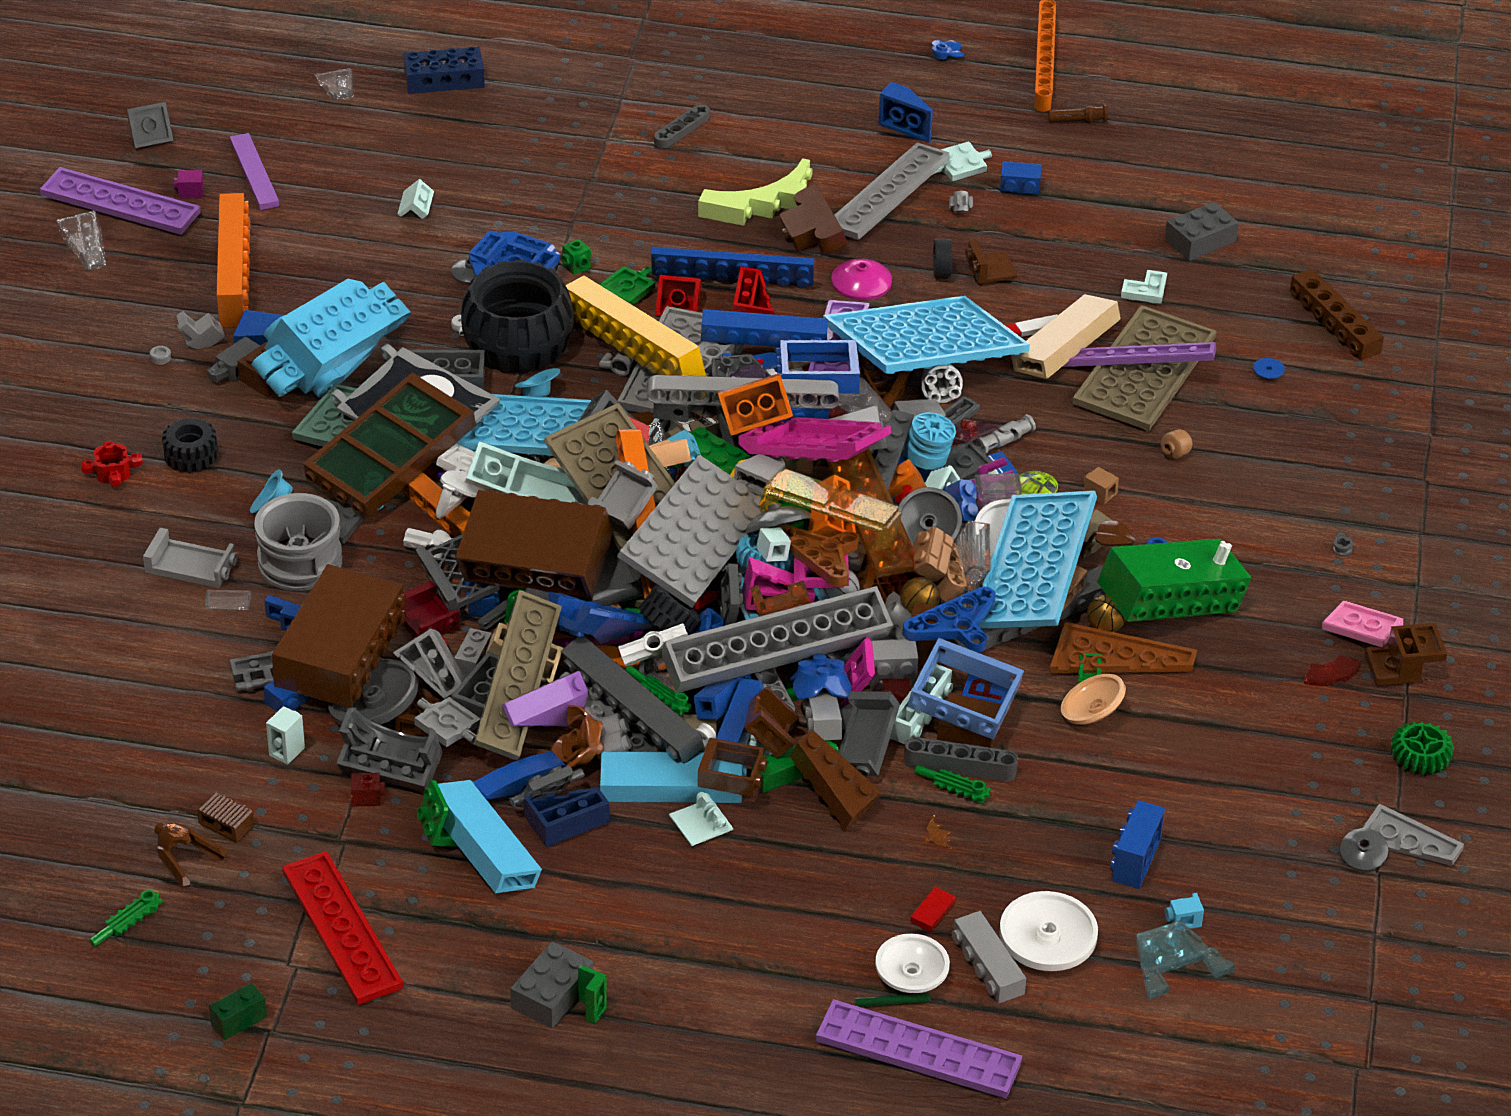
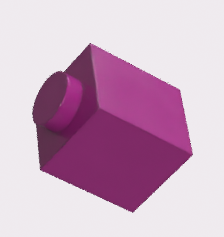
M178 170V178H174V190H178L179 198H203L204 183L202 170Z

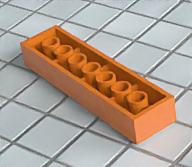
M244 193L220 194L217 303L219 323H221L222 327H237L244 311L249 310L248 306L245 305H249V294L247 293L249 292V280L247 279H249L250 217H248L249 202L245 201Z

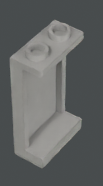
M159 528L143 555L145 573L220 588L224 580L228 579L230 569L236 565L238 560V554L235 553V544L230 543L226 551L171 540L169 539L168 529Z

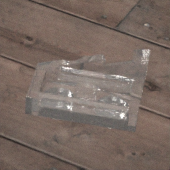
M351 68L315 74L317 83L334 100L353 97V73Z

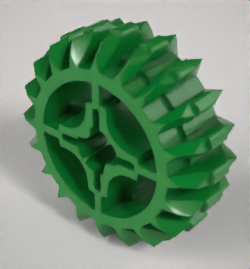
M1421 720L1418 724L1412 721L1410 725L1404 723L1402 727H1398L1392 736L1390 750L1393 760H1397V766H1403L1404 771L1410 769L1413 774L1420 772L1423 776L1424 773L1428 772L1430 775H1433L1435 771L1440 773L1442 769H1446L1453 757L1454 743H1452L1451 736L1447 735V730H1440V725L1434 727L1431 722L1424 724Z

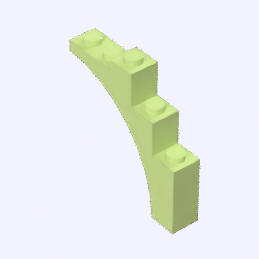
M802 159L789 175L764 187L744 191L704 189L698 201V217L744 226L747 218L750 219L751 215L773 219L775 212L779 211L780 208L792 209L797 207L794 198L795 194L807 188V180H810L812 177L810 160Z

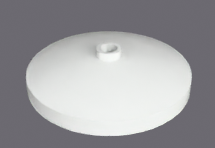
M1040 891L1023 895L1010 903L1001 917V942L1015 960L1034 969L1061 971L1073 968L1084 962L1092 954L1097 943L1098 926L1094 915L1082 902L1066 894Z

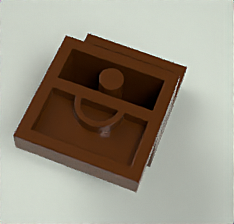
M1436 623L1391 626L1388 646L1383 648L1379 646L1366 647L1365 656L1375 684L1388 685L1420 682L1424 662L1446 661L1447 652Z

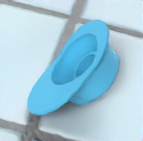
M560 369L544 370L525 381L517 383L515 387L521 388L523 396L547 397L550 394L551 379L560 373Z
M276 470L270 476L264 489L253 502L250 513H256L262 506L274 498L291 494L293 487L282 478L281 470Z

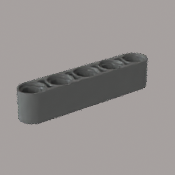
M919 737L907 739L904 747V763L910 768H916L917 765L937 772L940 769L952 770L953 774L1004 782L1014 780L1017 775L1018 756L1009 750Z

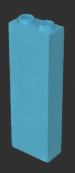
M601 752L600 790L609 802L696 803L697 794L704 792L709 794L714 803H742V795L697 787L698 768L704 752H697L684 764L677 758L675 760L672 759L667 752ZM717 760L713 770L746 776L747 765Z
M465 780L438 784L448 805V814L443 825L444 829L494 893L535 888L542 869L473 782Z

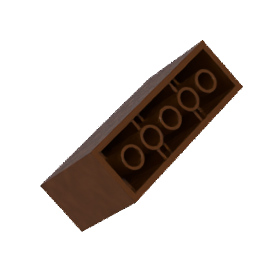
M478 490L455 558L463 578L467 582L522 590L532 588L548 593L550 591L592 600L614 530L606 507L600 505H585L579 502H563L558 499L549 500L536 496H520L515 493L505 494L493 490Z
M327 564L272 653L274 686L351 708L355 700H359L363 686L369 683L373 669H377L380 657L387 652L390 640L396 637L398 626L405 621L406 611H404L406 595L403 594V584Z

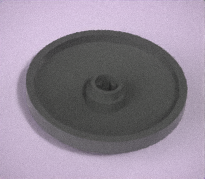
M380 661L377 669H373L369 683L363 686L359 700H355L351 708H356L365 718L379 725L394 719L407 709L416 697L418 681L413 670L402 662ZM328 702V709L332 718L341 726L348 707Z

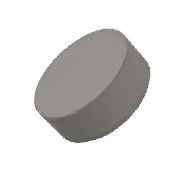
M156 346L150 350V360L157 365L166 364L171 360V351L166 346Z

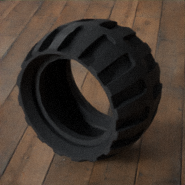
M516 260L511 262L502 261L491 267L487 266L482 269L481 273L472 278L465 292L461 308L463 334L470 350H484L485 366L490 369L494 368L503 373L517 372L519 374L542 370L550 363L553 364L559 359L561 353L565 351L572 334L574 313L569 291L563 280L559 278L553 269H548L540 263ZM509 316H529V317L510 318Z

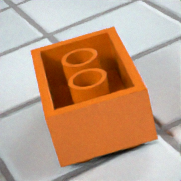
M779 373L717 392L731 436L793 417Z

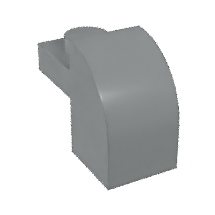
M184 311L176 315L179 323L177 325L178 329L184 335L186 344L192 348L211 347L225 337L221 323L209 313L196 322Z

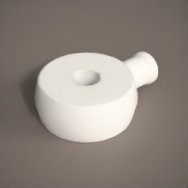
M461 315L453 317L451 325L453 330L459 332L460 336H464Z

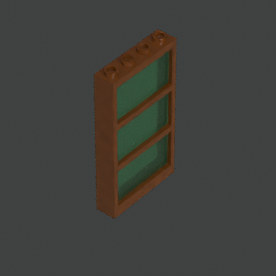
M412 372L304 462L305 477L310 483H315L321 487L325 493L335 496L340 503L350 506L355 513L369 518L476 426L474 411Z

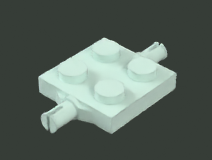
M970 142L941 149L949 152L950 159L933 174L943 172L951 181H956L986 172L987 165L983 159L991 158L992 153L989 149L978 152Z

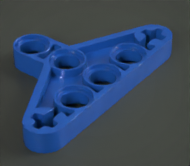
M979 587L911 617L903 623L902 635L910 641L938 640V638L943 640L958 639L967 649L977 653L982 652L986 648L987 635L978 626L993 607L996 592L990 587ZM968 603L971 604L973 607L966 608L962 606V604ZM950 611L953 612L955 615L948 616L944 614V612ZM932 619L935 620L937 623L930 624L927 623L926 620ZM964 625L967 626L968 629L962 630L959 629L957 626ZM978 639L982 641V643L975 644L971 640Z

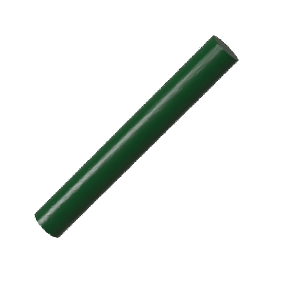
M929 993L855 998V1006L858 1007L930 1002Z

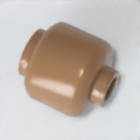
M1175 429L1162 437L1160 443L1161 450L1170 459L1183 457L1192 449L1191 437L1186 431Z

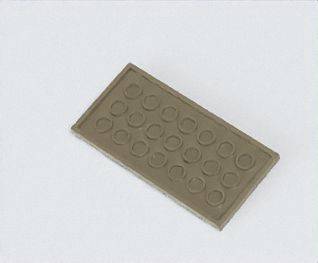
M1141 305L1111 347L1213 342L1216 338L1217 331ZM1199 361L1097 365L1074 395L1072 404L1150 431Z
M619 403L548 435L544 439V443L586 504L592 496L597 499L600 497L617 470L614 464L616 460L619 461L616 446L617 430L637 429ZM643 438L648 470L654 476L653 480L658 485L653 493L656 507L674 486L675 482ZM611 521L614 530L611 540L620 551L633 536L632 528L628 530ZM631 567L636 576L640 579V572Z

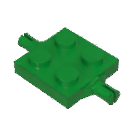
M623 266L599 284L631 305H634L655 289V282L646 277L652 273L651 267L648 266L641 271L631 270Z

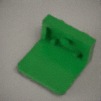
M430 780L428 787L424 790L422 804L418 807L417 818L421 822L424 834L428 837L431 846H458L443 827L448 814V805L436 780Z

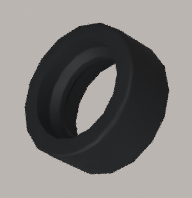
M934 239V277H950L952 270L951 240Z

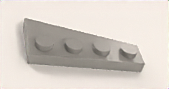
M1381 804L1377 806L1363 826V828L1379 832L1385 838L1388 850L1450 866L1454 864L1464 848L1463 843Z

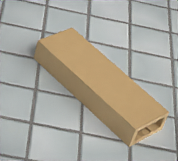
M1084 294L1026 341L1030 344L1029 352L1011 355L1014 371L1048 379L1064 366L1071 357H1075L1080 353L1081 348H1086L1120 320L1118 302Z

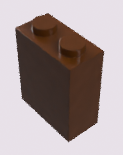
M949 693L947 701L993 719H995L1002 705ZM936 718L934 730L938 731L937 740L988 748L993 747L995 738L993 740Z

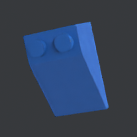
M890 82L880 93L878 125L927 143L931 142L933 109L908 87Z

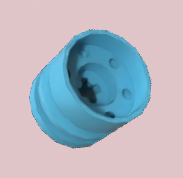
M925 412L918 414L913 419L904 447L905 457L910 459L915 466L923 469L934 470L943 467L947 462L956 434L954 424L945 416L937 413Z

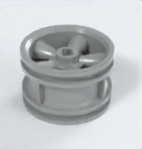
M293 493L272 499L258 511L254 522L256 541L259 545L257 549L258 568L260 574L268 583L280 589L290 591L311 590L327 564L342 567V547L339 540L340 518L337 509L329 501L313 494ZM306 537L315 539L311 543H309L308 538ZM290 539L289 544L287 546L279 543L281 541Z

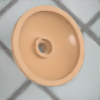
M1100 674L1090 677L1077 684L1067 693L1061 704V713L1065 720L1073 724L1086 725L1100 721L1114 712L1121 704L1126 691L1125 684L1119 676L1114 674Z

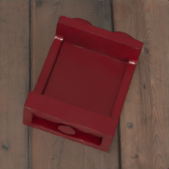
M432 581L403 593L406 595L404 604L406 618L403 625L415 638L429 629L436 630L441 635H445L460 628L459 611L457 609L451 612L448 611L445 604L436 596V585Z

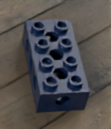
M470 46L467 48L403 53L408 94L485 88L484 66L480 47Z

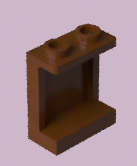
M765 687L751 698L744 728L778 758L794 745L795 740L788 734L790 725L798 720L799 715L769 687Z

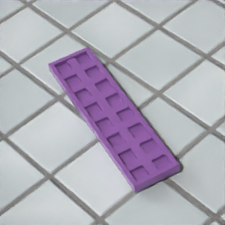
M834 999L816 1034L817 1042L1006 1099L1021 1066L1023 1057L1019 1054Z

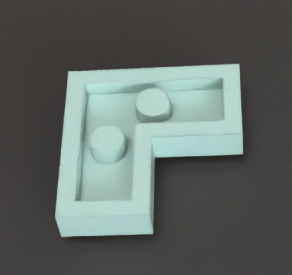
M1147 270L1145 282L1124 279L1121 298L1161 304L1167 273Z

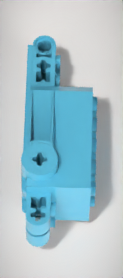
M346 279L289 314L275 320L264 332V337L268 340L264 347L266 351L260 354L252 362L251 366L263 380L267 379L266 383L279 397L298 387L305 394L312 390L318 398H322L333 385L341 384L372 354L383 336L404 323L410 317L411 311L400 299H396L397 296L385 282L369 290L363 282Z

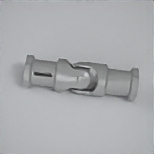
M1026 414L1016 422L1006 423L998 429L989 432L988 435L975 439L974 444L986 454L993 448H1000L1021 438L1027 432H1033L1036 430V424L1033 418Z

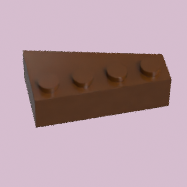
M813 729L797 742L790 758L806 780H810L814 785L815 793L819 798L822 797L829 806L828 811L832 816H836L840 822L839 826L845 832L874 806L881 791Z

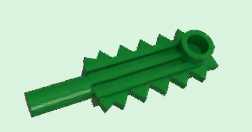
M631 665L626 668L625 671L640 682L641 685L665 705L669 706L678 716H682L684 711L688 712L689 708L692 707L688 703L687 695L674 692L667 685L661 683L660 680L651 675L647 677Z
M917 765L915 768V774L934 780V786H939V789L945 788L948 792H955L956 795H964V798L970 797L975 803H983L986 798L990 797L989 792L991 788L986 787L985 782L981 780H969L968 777L964 778L960 774H953L952 770L940 769L937 772Z
M145 890L141 893L139 899H133L132 904H126L125 909L118 910L117 915H110V919L105 920L107 927L89 939L90 944L96 947L112 934L116 936L122 935L123 932H128L130 926H135V922L143 921L145 915L156 912L158 905L163 903V900L159 898L160 893H155L153 890Z

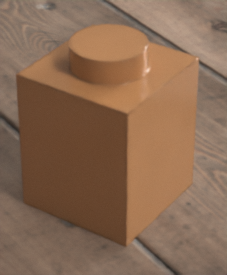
M1097 467L1085 476L1084 491H1095L1097 495L1096 500L1105 505L1117 495L1119 478Z

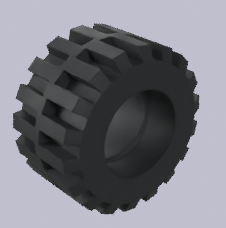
M183 418V420H176L175 423H170L168 428H165L163 431L164 459L174 470L178 469L181 472L201 471L203 468H208L209 464H213L218 457L216 430L212 427L211 423H206V420Z
M655 585L639 606L642 615L661 631L684 624L689 635L700 622V617L693 608L661 586Z

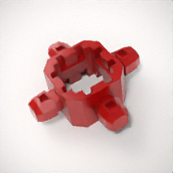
M105 441L103 446H99L93 451L94 461H83L81 468L82 473L92 474L96 472L99 482L103 484L109 483L111 486L116 487L121 484V481H126L130 477L129 467L133 466L134 468L143 465L142 454L136 453L128 456L126 446L114 444L112 441Z

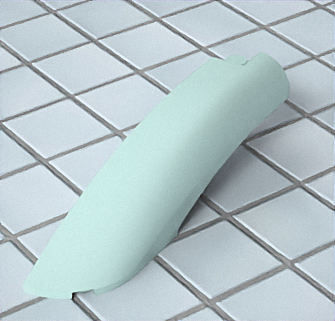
M479 441L465 483L498 493H515L520 496H536L542 499H558L563 502H579L587 505L562 468L536 462Z

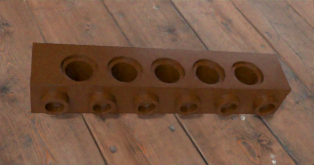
M1313 269L1292 275L1291 294L1312 312L1360 360L1381 353L1384 337Z

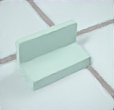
M421 179L417 180L404 190L398 215L402 217L409 210H412L420 218L424 219L429 213L434 191Z

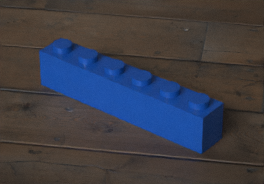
M703 309L700 341L780 347V340H827L828 319Z

